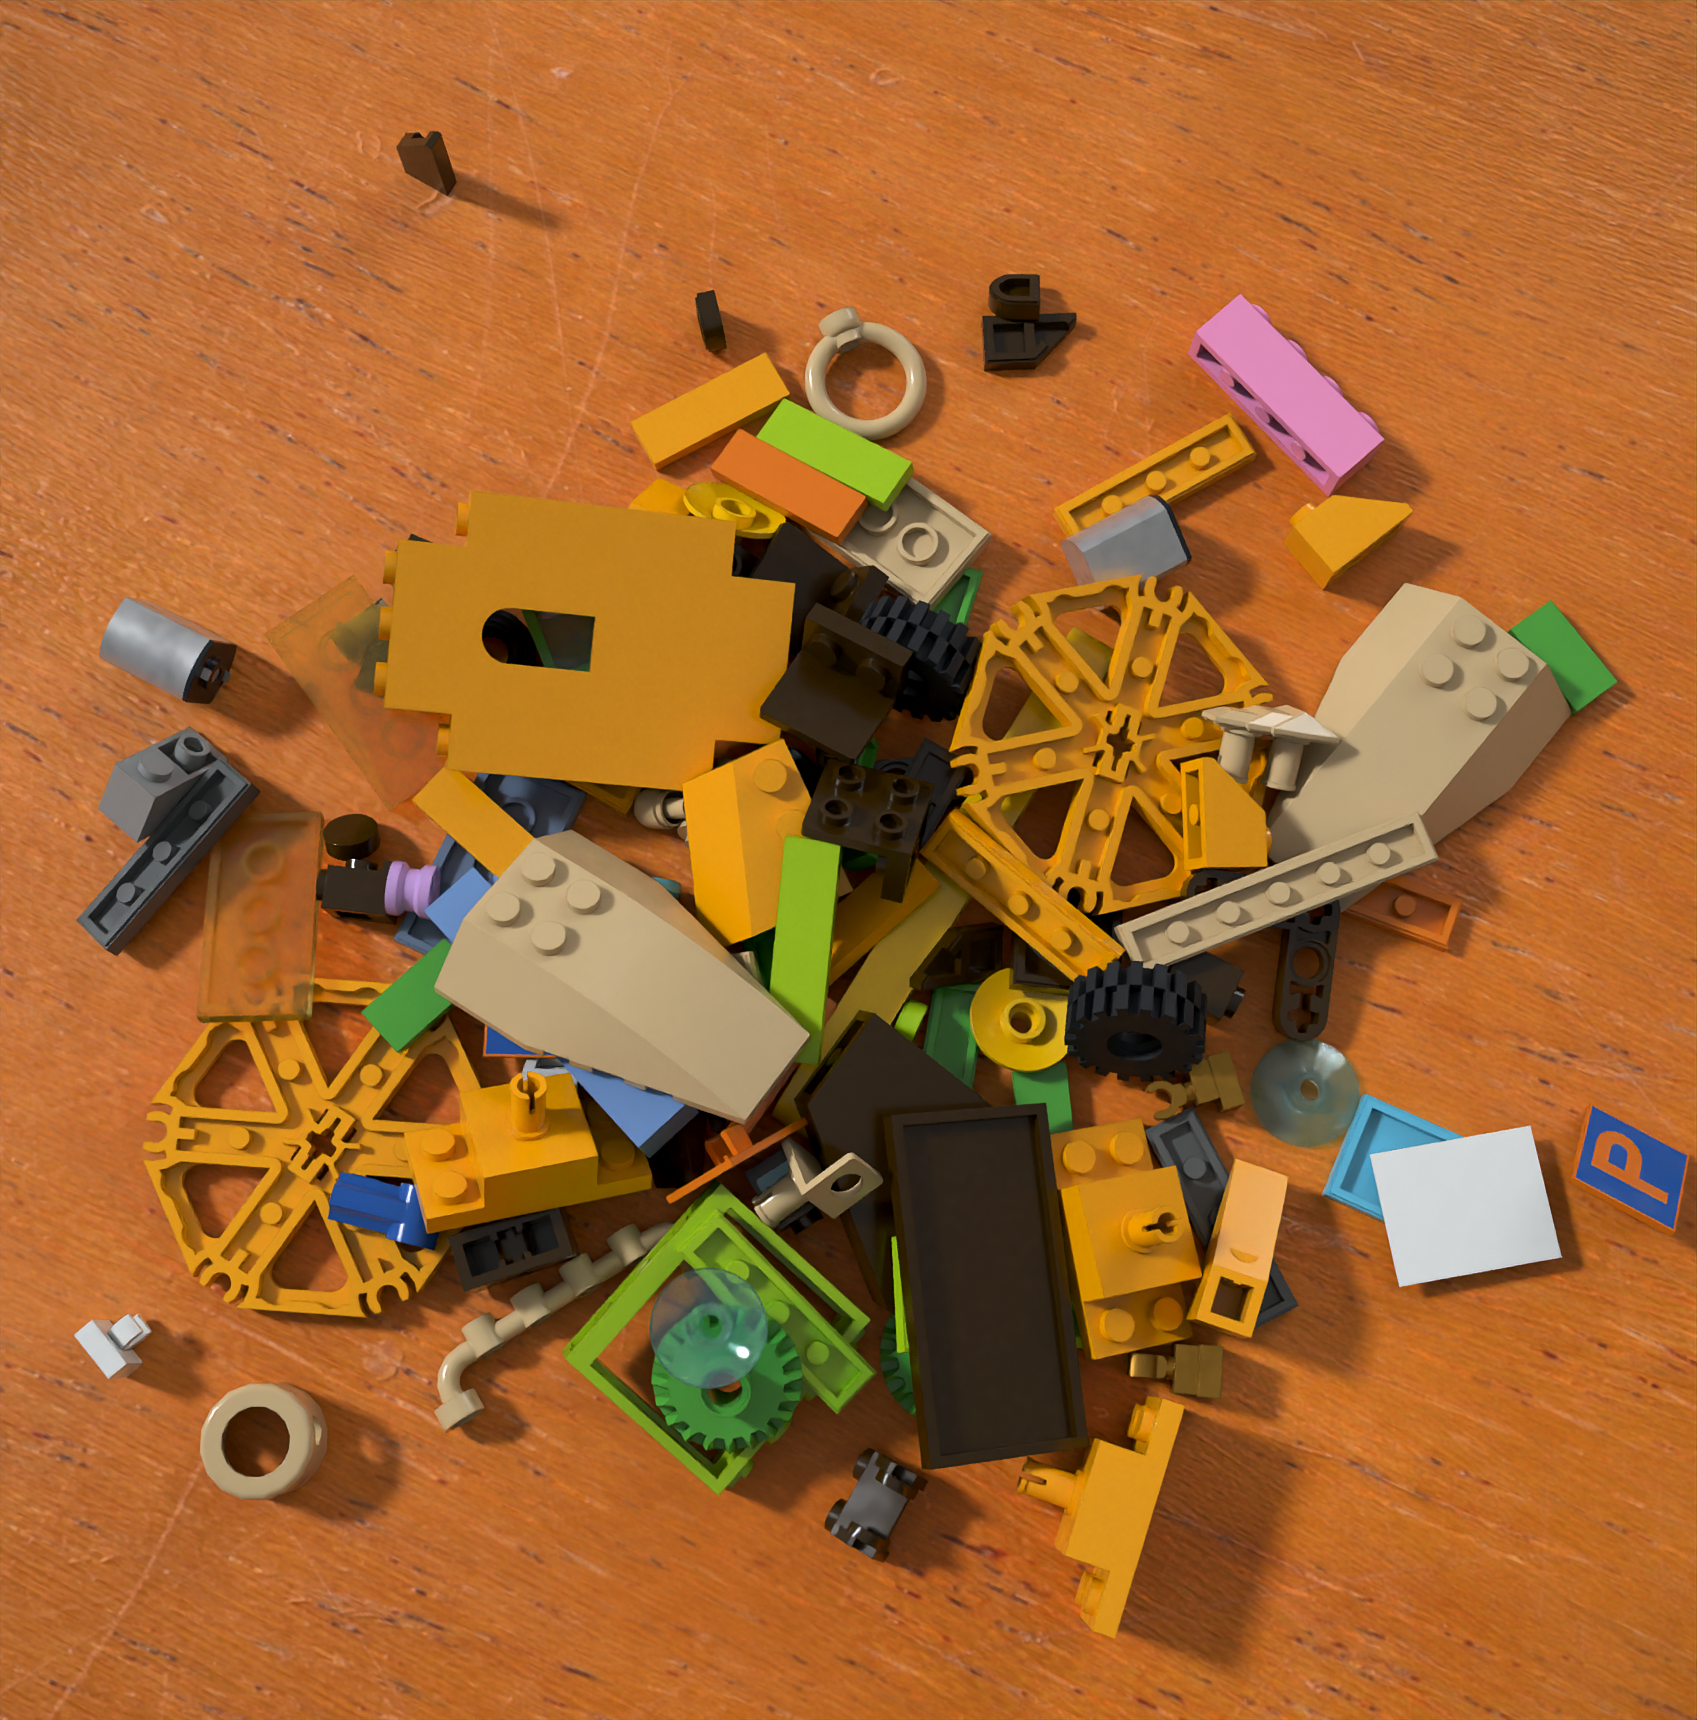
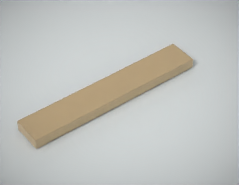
M1417 809L1115 927L1114 930L1120 945L1126 949L1123 953L1129 967H1131V961H1144L1143 968L1153 969L1156 963L1170 966L1438 861L1439 858L1420 812Z

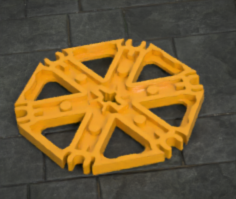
M1143 574L1027 595L1021 599L1022 601L1013 604L1009 609L1018 619L1019 626L1017 631L1010 629L1006 622L999 619L990 626L991 630L983 635L982 645L973 669L974 673L968 685L949 752L956 749L971 750L970 754L958 756L950 761L951 768L967 766L974 774V780L971 785L956 789L957 796L969 797L980 794L982 797L980 801L975 803L961 804L964 810L986 834L1051 888L1053 887L1064 899L1067 900V895L1071 888L1075 889L1080 896L1077 909L1082 914L1091 913L1094 909L1091 916L1181 896L1180 891L1183 882L1189 875L1197 871H1184L1181 773L1171 763V760L1220 750L1224 730L1219 728L1220 725L1213 724L1214 721L1204 720L1205 717L1202 716L1204 710L1222 706L1241 709L1273 701V696L1269 693L1250 695L1249 691L1251 689L1269 686L1268 683L1191 592L1183 594L1182 587L1176 585L1168 589L1165 601L1161 602L1154 593L1157 578L1151 576L1144 579L1139 585ZM1103 605L1111 606L1119 613L1121 627L1105 683L1101 681L1054 626L1055 620L1060 614ZM1178 634L1188 635L1222 673L1224 688L1217 696L1158 708ZM1004 668L1016 671L1064 727L998 741L990 739L983 731L982 721L996 674ZM1120 730L1122 733L1121 742L1128 745V751L1117 754L1114 760L1113 746L1106 743L1107 737L1118 734ZM1256 737L1247 776L1248 782L1247 784L1239 785L1261 807L1267 786L1261 784V780L1264 777L1272 739L1262 740ZM1096 753H1097V757H1096L1095 764H1094V766H1092V765H1093V762H1094L1095 755H1096ZM1076 781L1057 850L1049 859H1041L1029 849L1004 820L1001 813L1002 803L1007 796ZM1131 805L1172 852L1175 864L1172 872L1166 877L1120 886L1115 884L1110 876ZM1206 883L1205 886L1196 887L1195 893L1209 890L1211 886Z
M278 975L284 985V998H282L280 987L269 978L263 980L264 988L267 991V999L260 1006H253L251 998L246 992L240 991L236 993V1002L245 1013L241 1017L235 1011L234 1001L228 998L150 1103L151 1105H168L173 1107L170 1114L163 1111L147 1113L146 1120L164 1123L167 1133L160 1142H143V1149L154 1154H166L167 1158L155 1161L142 1159L191 1276L198 1277L202 1268L211 1260L213 1264L207 1267L201 1274L199 1283L202 1286L211 1287L217 1277L224 1273L230 1277L231 1287L224 1295L223 1301L230 1304L237 1302L244 1295L246 1286H249L244 1301L236 1308L371 1318L365 1310L363 1294H367L368 1306L375 1314L386 1312L381 1300V1293L387 1286L392 1285L396 1287L402 1301L407 1302L413 1299L412 1288L404 1279L407 1274L414 1281L417 1293L421 1294L451 1252L448 1237L464 1232L468 1226L440 1231L435 1250L423 1248L418 1252H408L401 1247L399 1241L387 1239L385 1233L328 1219L329 1200L334 1184L338 1181L341 1172L353 1173L369 1178L382 1177L413 1180L404 1148V1133L444 1125L378 1119L424 1057L432 1054L443 1057L460 1092L481 1089L483 1086L454 1022L448 1014L444 1023L436 1031L432 1032L431 1029L437 1026L442 1018L401 1055L394 1050L373 1026L330 1085L304 1027V1012L315 1003L368 1006L393 983ZM238 1040L245 1041L276 1112L202 1107L196 1100V1088L227 1045ZM354 1129H356L357 1132L351 1138L349 1143H346V1140L349 1138ZM330 1130H333L335 1135L332 1137L331 1143L337 1148L332 1156L322 1153L317 1160L313 1159L316 1146L310 1142L312 1137L316 1133L325 1136ZM200 1164L269 1169L222 1235L218 1238L206 1235L184 1186V1178L187 1171L193 1166ZM328 1167V1168H329L328 1172H327L326 1175L323 1177V1179L320 1180V1179H319L320 1176L323 1174V1172L325 1171V1169ZM317 1205L348 1275L347 1282L341 1289L334 1292L281 1288L273 1280V1265Z

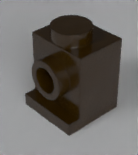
M347 859L345 867L328 865L327 869H321L316 884V898L318 901H322L321 908L334 918L396 925L397 916L388 915L385 910V888L392 861H384L382 871H378V864L358 859Z

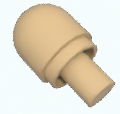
M644 789L638 794L634 802L636 819L641 825L649 829L676 828L686 819L683 793L677 790Z

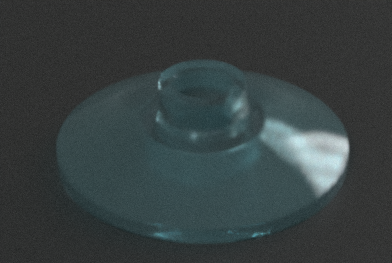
M1315 1039L1310 1041L1288 1040L1278 1044L1261 1058L1252 1076L1250 1095L1258 1120L1272 1136L1293 1146L1316 1147L1335 1140L1350 1127L1359 1106L1360 1087L1352 1065L1333 1046ZM1303 1081H1312L1316 1084L1318 1096L1315 1100H1307L1302 1096L1300 1086Z
M719 1268L695 1269L675 1278L658 1296L650 1317V1339L657 1359L674 1378L697 1388H719L732 1384L744 1377L760 1359L767 1340V1315L758 1293L740 1276ZM707 1315H714L720 1319L722 1331L719 1336L709 1337L703 1332L702 1321Z

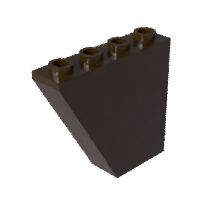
M859 1010L794 1098V1102L800 1117H805L808 1125L804 1127L823 1171L846 1154L854 1153L882 1176L883 1183L839 1216L872 1300L895 1316L892 1237L896 1236L883 1117L897 1114L993 1106L877 1014ZM857 1174L843 1175L832 1184L831 1190L836 1192L847 1191L859 1182L861 1176Z

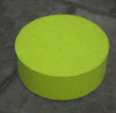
M912 998L907 1000L894 1029L913 1043L929 1006Z

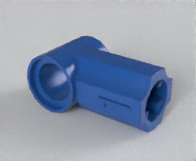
M341 1172L338 1181L334 1184L329 1200L328 1219L385 1233L387 1239L435 1250L439 1232L427 1234L414 1185L401 1183L400 1186L380 1182L377 1179Z

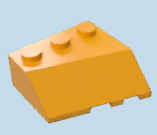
M784 739L772 742L682 784L697 921L723 947L751 938L776 926L785 836H803L801 834L802 823L812 799ZM842 865L838 897L853 891Z

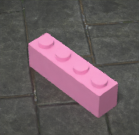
M1240 294L1195 332L1188 355L1328 497L1373 459L1384 441V438L1379 434L1376 423L1367 414L1357 412L1343 398L1340 387L1333 379L1320 375L1307 361V356L1303 349L1294 341L1286 340L1272 326L1268 314L1256 304L1251 305Z

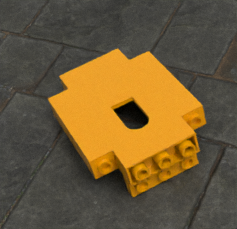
M472 490L469 493L468 503L458 502L455 535L465 536V546L398 539L397 551L386 550L383 584L394 585L392 607L381 606L378 639L389 640L387 663L376 662L373 695L384 696V708L450 714L449 724H438L436 756L446 757L445 767L447 770L683 791V783L713 770L715 740L770 744L780 739L781 729L761 719L759 714L760 707L787 670L795 583L731 576L737 521ZM504 608L594 617L590 671L499 662L492 658L484 648L482 642L483 626L491 614Z

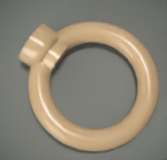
M854 307L837 310L822 319L819 323V328L824 338L813 349L805 370V390L815 414L869 441L884 439L903 430L919 413L927 390L925 367L914 345L895 329L879 323L861 322ZM862 343L876 344L892 352L901 362L906 374V391L899 406L887 416L874 420H860L841 412L830 400L825 386L826 370L833 356L836 353L849 352Z

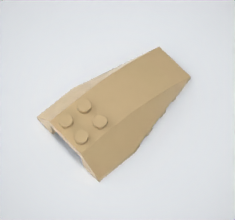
M1404 583L1342 657L1334 672L1333 679L1321 700L1314 719L1337 735L1340 741L1335 743V745L1311 742L1310 745H1304L1295 784L1296 790H1280L1266 819V826L1269 828L1272 838L1271 850L1267 860L1276 865L1417 809L1420 812L1433 845L1438 843L1507 793L1571 715L1572 711L1547 663L1462 597ZM1382 883L1338 899L1340 902V914Z
M572 829L534 838L463 918L434 985L437 994L527 1051L542 1056L547 1052L568 1059L571 1066L591 1073L594 1069L623 1078L624 1084L644 1091L650 1087L673 1095V1101L746 1125L810 1041L809 1032L658 881Z

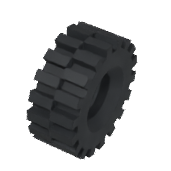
M890 595L882 596L879 602L876 599L873 600L858 624L913 651L906 688L892 709L901 713L903 709L909 710L912 717L921 720L924 715H928L932 722H941L943 717L948 721L955 720L957 715L960 716L968 685L974 673L973 669L982 645L977 637H968L966 635L969 628L962 622L952 623L949 621L951 616L949 613L942 609L939 613L929 610L930 604L919 600L917 605L911 604L909 597L898 596L896 601H894Z
M1119 961L1107 963L1106 971H1103L1098 966L1092 967L1087 970V977L1081 974L1074 979V986H1070L1064 1036V1043L1068 1045L1067 1052L1071 1058L1078 1057V1064L1084 1068L1094 1065L1096 1066V1074L1106 1077L1110 1072L1116 1073L1117 1080L1129 1081L1130 1076H1140L1141 1082H1153V1076L1160 1075L1163 1080L1175 1078V1070L1186 1074L1192 1070V1064L1199 1065L1203 1060V1053H1205L1208 999L1206 993H1201L1202 986L1196 980L1187 983L1188 975L1179 970L1172 975L1168 974L1167 966L1158 963L1155 964L1153 969L1143 968L1144 961H1131V967H1122Z

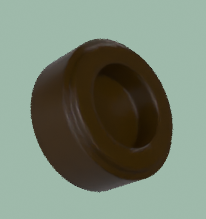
M348 814L330 821L323 830L327 853L341 861L364 859L374 853L380 845L377 822L367 815Z

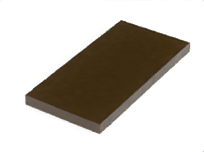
M1046 1103L897 1114L883 1117L922 1469L934 1470L1089 1447Z

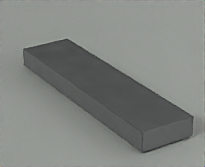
M219 757L76 921L105 950L118 956L261 791L230 763Z
M1192 1106L1145 1130L1147 1143L1160 1168L1176 1165L1189 1223L1206 1254L1229 1174ZM1274 1258L1272 1259L1268 1284L1254 1329L1299 1306Z

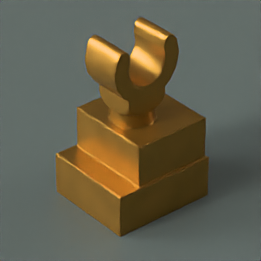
M1229 1050L1207 1056L1199 1065L1192 1064V1070L1184 1074L1186 1082L1172 1085L1166 1081H1155L1145 1089L1147 1094L1163 1091L1170 1097V1107L1153 1115V1118L1157 1121L1172 1117L1179 1107L1193 1103L1194 1108L1215 1102L1219 1114L1240 1108L1246 1104Z
M1173 1344L1172 1357L1128 1353L1127 1376L1170 1379L1171 1393L1221 1399L1223 1346Z

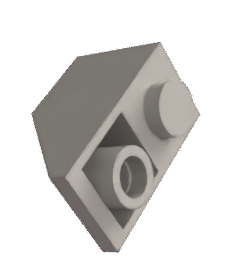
M188 727L116 763L98 810L138 843L151 836L219 757L227 762L229 759L194 729Z

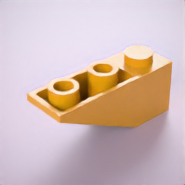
M1234 1159L1202 1264V1277L1198 1278L1186 1320L1237 1338H1252L1268 1284L1289 1176Z

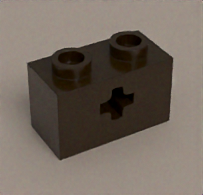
M565 1206L499 1219L448 1237L464 1292L468 1293L481 1292L570 1261L580 1255Z

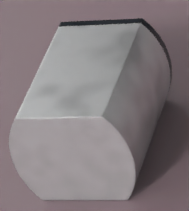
M1150 494L1064 539L1061 544V548L1078 586L1143 574L1139 585L1144 579L1151 576L1156 577L1158 581L1190 564L1192 560L1170 505L1156 494ZM1103 605L1094 608L1101 611L1109 606Z
M126 597L107 626L101 642L99 658L187 703L210 704L223 682L227 683L231 675L229 671L235 657L237 645L151 601Z

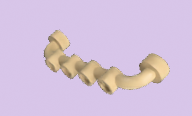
M663 1222L646 1229L642 1233H640L636 1224H630L606 1240L612 1251L592 1262L589 1255L584 1253L560 1267L558 1271L564 1281L544 1292L540 1283H535L515 1294L510 1299L515 1311L496 1322L491 1313H486L465 1325L461 1331L466 1341L458 1345L445 1357L438 1371L437 1388L443 1404L434 1413L445 1433L466 1424L485 1410L474 1388L464 1392L461 1390L460 1376L467 1366L498 1351L509 1340L525 1330L534 1328L548 1320L556 1311L572 1301L595 1291L606 1280L622 1270L629 1269L640 1263L676 1222ZM685 1260L679 1265L689 1282L701 1277Z

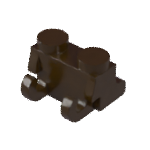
M867 1448L860 1455L853 1469V1478L858 1480V1483L848 1501L839 1499L833 1505L826 1517L825 1529L850 1547L859 1550L871 1559L884 1563L890 1553L887 1549L891 1543L889 1537L909 1500L914 1501L918 1491L924 1490L928 1480L874 1449Z

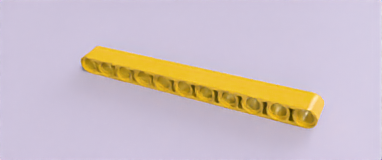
M1074 626L1067 635L1066 640L1104 683L1114 649ZM1032 692L1003 739L1064 726L1039 697ZM1038 789L1012 794L1004 799L1001 813L1012 829L1015 828ZM980 794L969 796L965 799L964 803H975L980 801L982 797ZM961 806L959 811L978 826V824ZM929 860L925 866L939 881L941 886L874 946L839 1002L837 1009L824 1026L821 1062L859 1010L875 1013L890 1026H893L906 1001L909 1000L915 988L909 986L910 977L948 928L954 927L972 896ZM802 1063L776 1104L771 1114L773 1118L786 1126L801 1119L794 1098L819 1064ZM805 1127L796 1131L809 1139Z

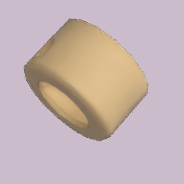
M250 1383L229 1391L211 1408L201 1429L200 1455L207 1475L222 1491L241 1500H267L300 1488L317 1472L327 1451L328 1427L321 1407L306 1391L289 1383ZM250 1407H266L277 1412L286 1422L290 1434L289 1450L283 1463L273 1472L261 1477H248L235 1471L230 1465L225 1450L226 1428L229 1421L240 1411Z

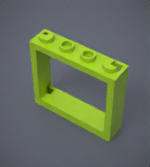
M714 1179L562 1351L565 1360L719 1496L727 1486L732 1488L741 1476L747 1477L754 1466V1461L751 1460L754 1454L765 1442L769 1445L775 1443L788 1429L792 1418L790 1422H786L779 1429L774 1438H767L754 1449L749 1447L740 1448L731 1454L724 1449H720L710 1459L691 1441L685 1442L681 1433L673 1426H667L666 1419L597 1358L684 1260L675 1249L717 1209L722 1215L725 1213L730 1215L838 1313L829 1324L855 1350L858 1348L856 1343L866 1333L863 1328L871 1319L729 1190ZM802 1380L799 1402L803 1398L810 1401L817 1394Z

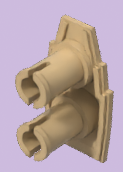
M1254 705L1241 709L1222 706L1202 712V716L1205 717L1204 720L1214 721L1213 724L1220 725L1219 728L1224 730L1217 762L1239 784H1247L1248 782L1247 776L1256 737H1262L1263 734L1271 737L1272 742L1261 784L1285 791L1296 790L1295 784L1304 745H1310L1311 742L1335 745V743L1340 741L1337 735L1309 714L1289 705L1274 708Z

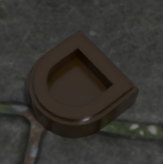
M1007 274L998 277L989 286V309L995 315L1005 319L1039 320L1040 275Z
M710 290L697 293V297H695L696 314L705 349L709 352L727 349L715 291Z

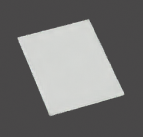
M1531 1126L1370 1154L1399 1287L1562 1257Z

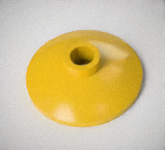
M716 482L696 483L689 486L684 495L686 507L696 517L737 521L735 543L741 542L742 538H772L778 526L786 522L785 516L728 484Z
M1010 968L992 974L978 988L970 1007L971 1031L980 1049L996 1064L1016 1072H1038L1057 1064L1068 1053V1045L1064 1043L1068 996L1009 989ZM1020 1018L1024 1020L1028 1026V1032L1019 1033L1011 1026V1019Z

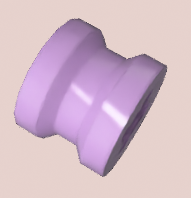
M393 861L388 872L385 888L386 913L399 916L405 911L415 912L420 919L431 920L424 910L440 896L441 873L439 866L426 865L422 869L410 868L406 862Z

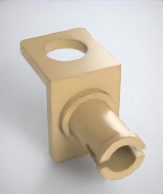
M787 1137L781 1142V1145L789 1162V1173L763 1193L752 1198V1204L756 1206L754 1209L760 1219L772 1229L808 1201L835 1219L883 1183V1179L877 1170L854 1153L846 1154L823 1171L820 1162L815 1156ZM857 1174L861 1176L859 1182L847 1191L836 1192L831 1190L832 1184L843 1175Z

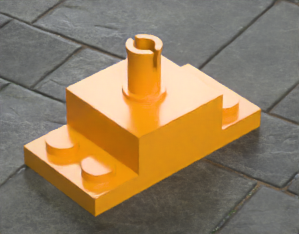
M529 1071L525 1081H523L522 1073H519L508 1084L459 1092L460 1123L404 1133V1148L427 1234L651 1189L652 1172L646 1155L594 1098L579 1100L570 1072L543 1077L539 1073Z
M1142 1118L1050 1134L1068 1282L1086 1361L1192 1338L1193 1333L1190 1321L1186 1320L1188 1312L1181 1282L1200 1278L1202 1273L1176 1165L1154 1170Z
M1147 1396L1144 1406L1140 1404L1135 1405L1128 1423L1126 1436L1134 1439L1131 1450L1088 1435L1089 1447L1083 1449L1075 1474L1041 1463L1027 1456L1021 1471L1044 1479V1482L1038 1483L1019 1476L1016 1493L1026 1494L1064 1508V1514L1054 1546L1067 1557L1095 1566L1093 1573L1084 1571L1076 1593L1075 1605L1081 1607L1080 1618L1092 1631L1114 1639L1185 1409L1184 1405L1163 1398Z

